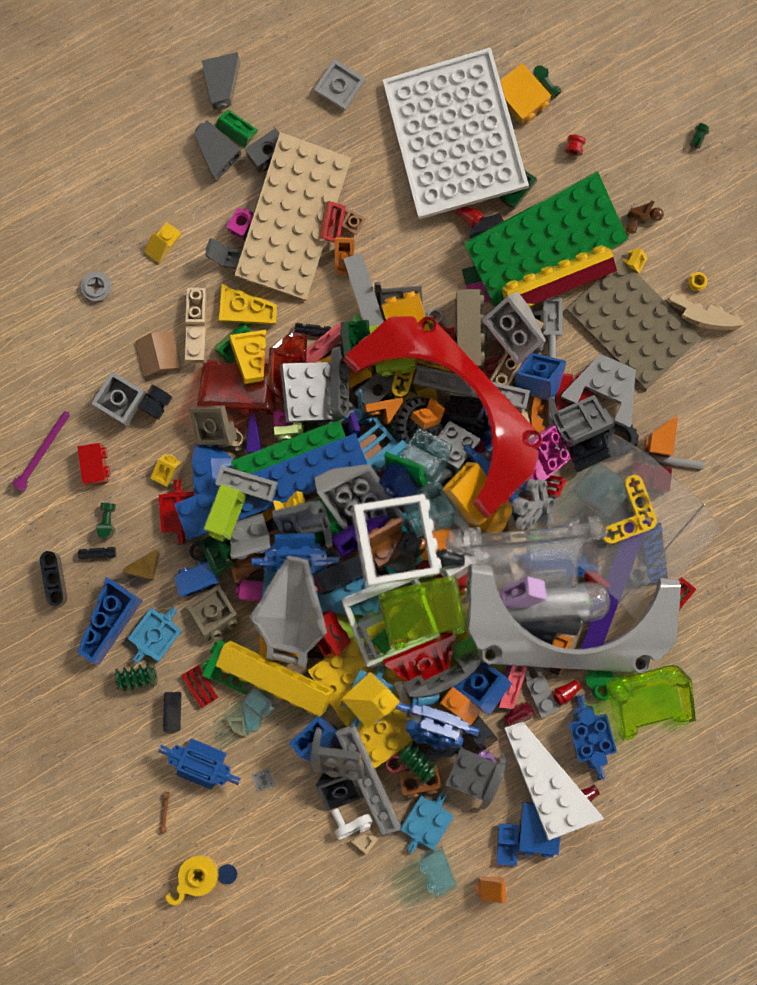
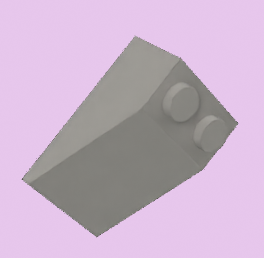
M518 292L507 296L482 319L517 365L546 341L530 307Z

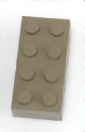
M480 289L457 290L455 297L456 344L480 368L483 367L485 360L484 352H481V348L484 345V333H481L484 326L482 321L484 314H480L484 307V295H480Z

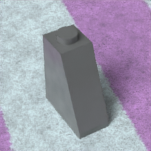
M238 52L201 60L213 109L222 110L232 105L240 67Z
M206 120L197 126L194 134L211 174L217 182L242 154L239 147Z

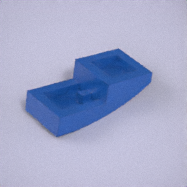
M499 824L497 865L517 866L519 825Z

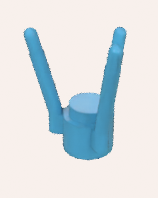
M359 389L358 409H355L353 412L356 414L359 426H367L368 423L372 422V418L366 419V413L362 412V390Z

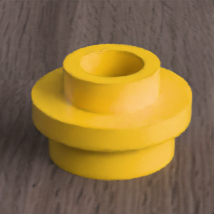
M701 272L693 273L688 280L690 288L694 291L703 290L708 283L707 277ZM695 279L700 280L701 284L696 285Z

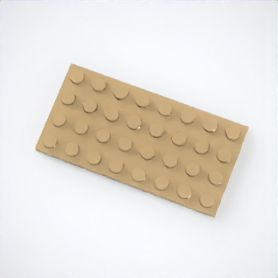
M282 132L279 133L234 274L235 277L305 301L307 300L325 243V239H319L326 201L338 202L351 161L350 157Z

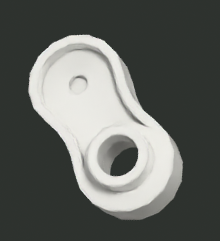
M339 809L331 812L338 825V829L334 832L338 840L344 839L357 831L364 832L370 829V824L373 822L370 815L367 814L345 824Z

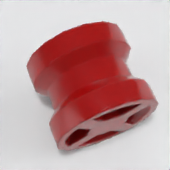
M568 135V145L565 147V152L573 156L583 155L584 150L582 147L585 145L586 139L580 135Z

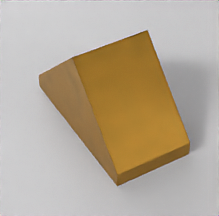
M156 549L123 568V572L154 580L160 552Z

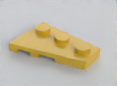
M222 284L219 322L276 325V304L258 297H252L240 290H234Z
M266 330L230 335L229 341L244 384L263 381Z

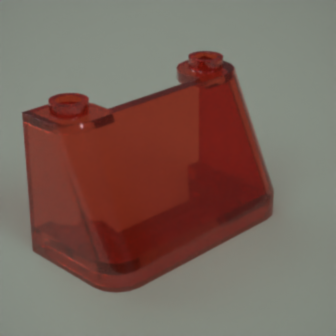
M207 360V363L202 365L197 406H225V409L256 411L257 413H260L261 409V412H266V415H273L277 406L279 369L275 367V364L265 363L263 381L244 384L238 364L218 363L217 360Z

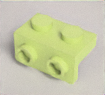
M293 422V425L274 427V435L278 442L304 433L302 422Z

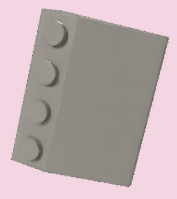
M370 464L331 469L315 477L317 493L343 530L354 525L351 510L354 505L392 499ZM398 506L363 511L365 520L382 515H387L389 520H397L400 517L405 519Z

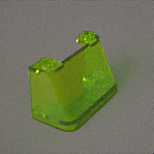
M456 576L428 581L378 595L390 648L394 647L395 650L405 648L409 640L446 631L453 633V635H460L465 633L467 629V621Z
M667 665L648 670L644 673H636L613 679L606 684L617 731L622 740H631L637 736V728L661 721L672 719L679 725H687L690 722L696 721L692 679L677 665Z

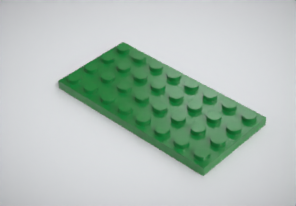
M595 171L463 244L494 307V305L497 306L504 300L501 288L506 286V283L522 280L527 274H537L545 267L557 266L562 260H572L576 258L577 254L589 253L597 246H605L612 249L627 241L628 238L598 171Z

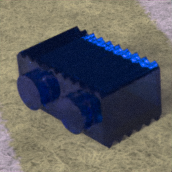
M388 464L386 471H384L385 474H383L381 481H379V484L384 488L383 492L391 496L392 499L415 496L420 486L402 466Z

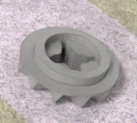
M98 271L88 273L81 282L83 295L94 302L103 301L104 298L109 296V292L112 289L108 276ZM98 279V284L102 287L98 288L95 293L94 288L90 286L95 285Z

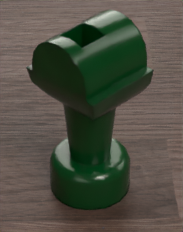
M542 65L536 66L533 70V75L551 95L550 100L552 101L561 94L562 89L558 85L554 86L549 80L548 68Z
M101 503L100 510L104 512L102 522L97 525L96 529L97 534L101 538L109 539L113 536L115 528L111 524V512L115 511L116 504Z

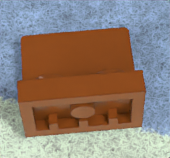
M401 517L397 520L392 519L388 521L386 526L380 529L375 528L368 534L372 560L378 569L387 565L402 535L403 519Z

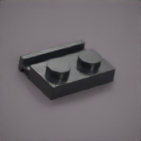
M450 394V399L447 400L444 406L445 411L442 419L478 425L484 413V405L478 398Z
M604 432L569 448L574 464L573 467L577 473L612 457L608 439Z

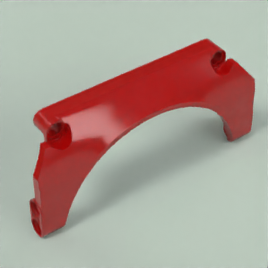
M414 316L389 317L348 352L343 358V362L356 375L368 367L385 361L396 359L423 360L452 371L474 390L488 414L493 436V453L489 474L479 495L473 502L475 508L485 519H488L514 495L517 489L534 475L539 455L537 449L542 445V436L434 318L426 316L417 323ZM427 323L434 324L433 329L430 331L424 330ZM532 435H536L539 438L535 445L528 443V438Z

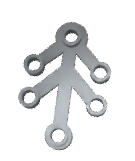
M530 479L528 481L526 490L531 492L533 501L522 498L513 501L512 510L524 516V518L518 517L515 523L516 528L524 530L525 527L532 529L542 513H550L553 510L555 499L547 494V482L545 480L538 479L535 481Z

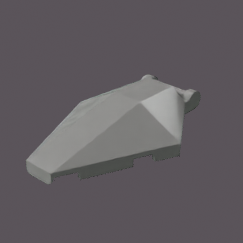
M288 556L250 618L267 644V660L291 663L303 669L307 665V653L327 633L308 560ZM275 649L299 654V657L279 653Z

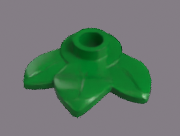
M587 670L585 681L592 688L594 698L604 701L610 697L611 693L621 689L624 683V676L613 675L612 671L596 670L594 672ZM600 687H603L605 690L602 695L598 693Z

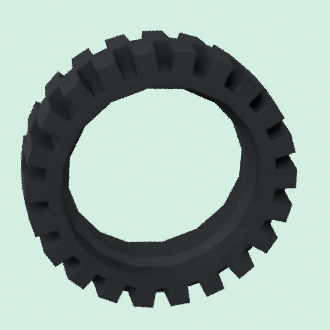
M416 397L405 400L406 402H402L401 407L397 410V414L392 418L395 419V422L391 424V427H395V430H392V434L396 435L394 439L397 442L403 440L408 445L405 449L406 452L428 454L427 449L432 443L426 442L421 445L413 443L407 435L406 423L412 410L418 407L427 408L430 398ZM441 419V420H443V424H444V425H443V428H444L449 421H445V419Z

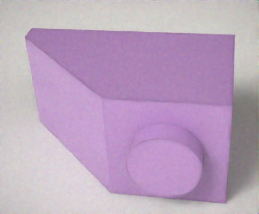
M529 576L499 590L500 598L506 609L531 607L547 600L545 582Z

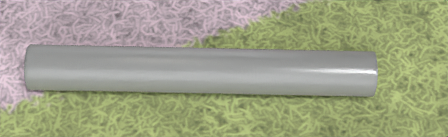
M646 454L645 461L701 470L704 467V462L653 454Z

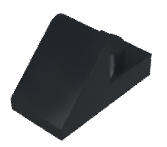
M403 531L386 566L399 573H406L418 562V559L414 558L423 540Z

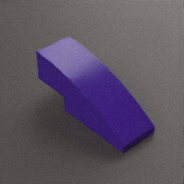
M382 515L365 520L367 534L375 528L380 529L386 526V523L390 521L388 516ZM354 525L332 536V543L343 559L358 549Z

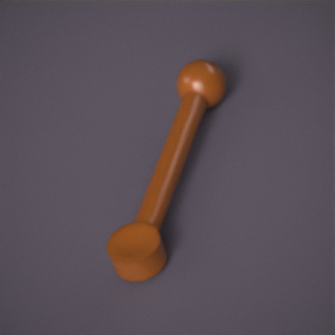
M165 792L162 825L159 828L161 833L167 831L165 825L170 792Z

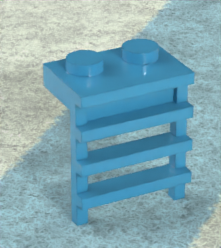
M374 416L372 421L376 425L358 440L359 443L363 442L378 429L383 432L380 437L362 450L364 456L386 437L391 442L371 459L368 460L366 458L367 463L378 474L380 471L383 473L387 470L384 459L385 452L403 457L406 454L404 451L408 445L403 440L398 443Z

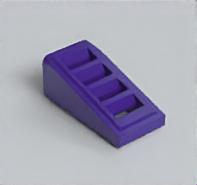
M353 412L349 414L342 428L346 437L356 433L359 439L360 427L356 414Z
M254 414L249 415L246 448L248 454L262 449L257 420Z

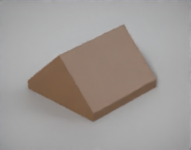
M153 332L136 341L145 378L182 369L173 332Z

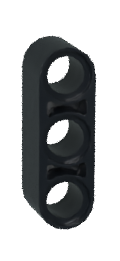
M45 551L40 556V567L46 600L51 606L61 607L67 602L61 558L55 552ZM53 555L54 562L48 565L46 559L48 556ZM52 574H56L58 577L55 584L50 583V576ZM55 593H59L61 596L58 603L53 601Z
M360 555L314 576L321 595L364 578Z

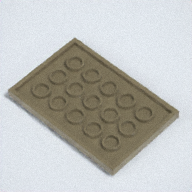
M620 258L615 263L617 271L599 278L567 308V311L616 361L636 369L635 380L647 390L701 337Z

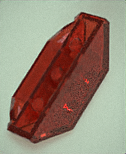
M293 331L269 348L267 386L283 404L280 365L285 363H306L308 335Z

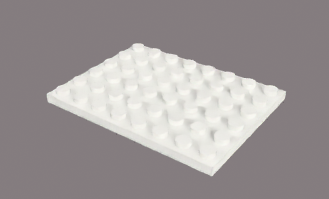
M491 47L383 79L419 219L529 188Z

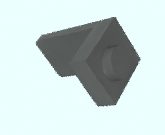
M209 238L205 256L225 268L236 269L242 249L228 248L217 240Z
M373 610L364 614V618L357 621L359 627L356 628L360 639L364 638L367 643L364 647L368 656L373 655L376 660L379 657L366 629L383 621V618L378 611L374 612Z

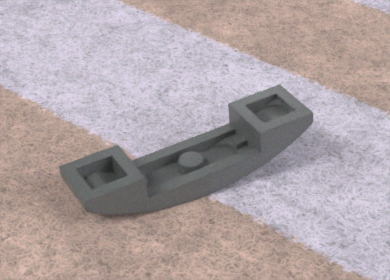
M472 650L456 658L458 665L426 680H423L419 675L403 683V686L409 696L412 697L428 696L445 691L467 678L480 665V658Z

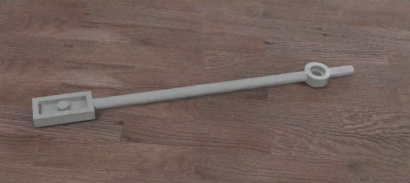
M551 297L543 301V310L546 311V330L543 336H548V357L556 358V336H562V297ZM549 403L547 428L555 425L553 418L551 416ZM546 487V489H548V490H553V491H556V490H557L556 488ZM560 496L559 498L553 497L555 504L559 501ZM554 508L550 513L546 512V524H554Z

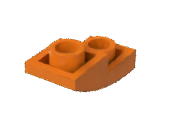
M534 397L530 410V424L540 433L545 429V425L542 424L544 419L536 416L541 415L543 405L540 404L541 398Z

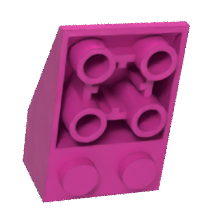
M555 425L540 432L543 442L541 447L537 449L539 455L535 473L530 478L532 480H546L571 459ZM535 435L528 439V443L535 445L539 438Z

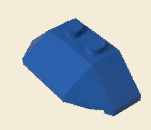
M195 444L192 458L194 495L219 487L215 483L221 466L233 469L231 464L233 458L218 445L207 447L206 445Z

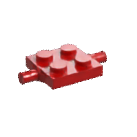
M181 479L173 480L174 491L168 494H158L161 533H176L177 545H181V541L182 545H185V532L175 503L195 495L194 491H182Z

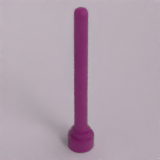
M64 411L22 475L14 478L11 483L13 486L23 492L26 490L28 478L69 418L70 413L68 411Z

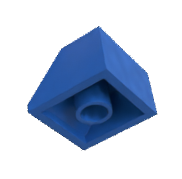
M531 353L515 373L516 387L530 390V396L548 400L549 397H554L559 390L566 361Z
M207 560L196 563L197 567L189 569V567L178 570L179 574L175 575V580L180 597L186 598L221 584L219 577L213 573Z
M481 662L467 678L453 686V688L490 715L512 683L502 673L487 663Z

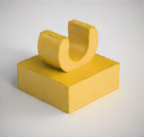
M635 248L634 251L628 250L627 253L631 257L629 260L623 259L624 263L628 264L637 274H640L648 257L640 248Z

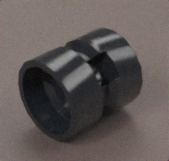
M152 384L146 393L148 397L142 399L138 408L159 420L164 413L163 407L168 406L173 397Z

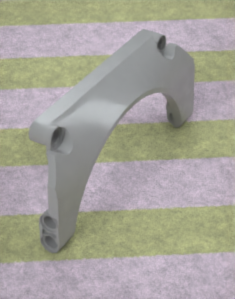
M470 564L467 571L466 600L469 602L467 631L478 649L477 656L481 662L487 664L644 673L649 669L650 659L659 661L676 644L680 606V581L678 579L659 578L655 594L645 613L632 628L615 640L593 648L565 649L543 642L523 629L514 620L502 602L496 588L491 566ZM488 649L492 653L489 660L485 658V652ZM639 659L640 667L636 668L635 663Z

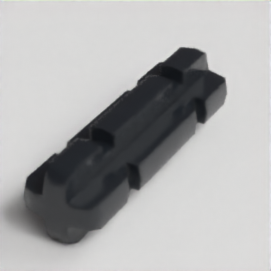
M295 323L294 332L296 334L305 333V335L320 336L327 333L331 327Z
M115 547L78 550V557L81 560L106 558V556L112 558L116 557L117 554Z

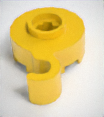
M204 855L189 857L181 865L178 873L179 885L177 891L180 896L179 898H174L172 893L169 892L165 897L167 902L171 905H178L184 900L186 893L193 896H203L209 893L217 884L219 877L215 861L209 856ZM197 870V872L201 871L203 873L201 876L202 880L194 877V871Z

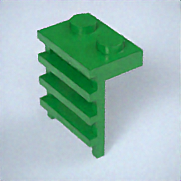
M219 640L218 643L214 642L210 650L212 656L210 660L206 659L201 670L204 671L202 676L218 681L247 695L248 691L242 689L243 681L240 680L238 686L231 684L235 675L230 674L228 681L221 679L224 672L216 666L223 645L227 642Z

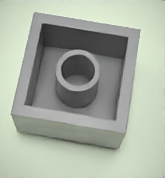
M111 371L91 404L128 427L139 409V404L143 398L147 397V394L139 387Z

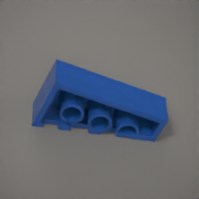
M108 577L105 578L104 587L98 596L96 608L92 612L91 621L88 628H86L77 652L90 662L100 665L143 601Z

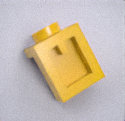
M162 455L157 461L151 479L168 487L181 462L173 455Z

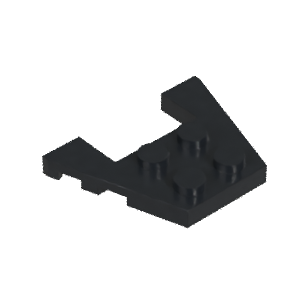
M574 618L575 621L565 622L564 619H557L555 623H545V620L519 622V625L534 637L552 645L557 633L577 636L583 622L582 618ZM539 667L555 675H559L562 669Z

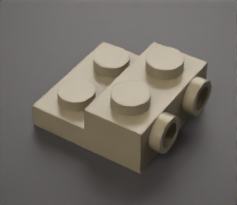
M193 406L189 409L198 445H206L207 447L222 445L226 447L232 445L233 441L237 439L234 422L228 421L225 406Z
M217 585L187 605L201 632L208 640L219 639L222 636L221 632L226 629H234L238 626V621L241 620L220 585Z

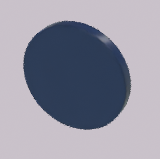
M225 864L218 870V878L224 884H231L237 878V870L233 865Z

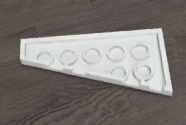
M524 722L504 729L548 841L604 820L602 815Z

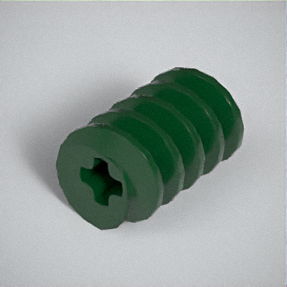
M146 663L145 669L140 664L137 671L131 666L130 672L127 671L126 667H123L122 673L116 668L115 681L118 690L120 688L122 692H126L128 687L132 691L135 686L137 689H141L142 684L145 688H149L150 683L153 687H156L158 679L155 664L151 668L149 663Z
M411 741L396 755L400 756L397 762L405 761L403 768L411 767L409 774L411 775L416 772L415 780L422 778L420 785L423 786L437 772L434 771L436 765L428 766L430 759L423 760L425 755L423 752L417 755L419 748L411 749L413 745Z

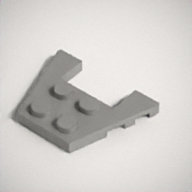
M600 354L568 387L560 399L575 404L579 401L584 388L619 403L620 407L614 422L629 429L632 422L636 369Z

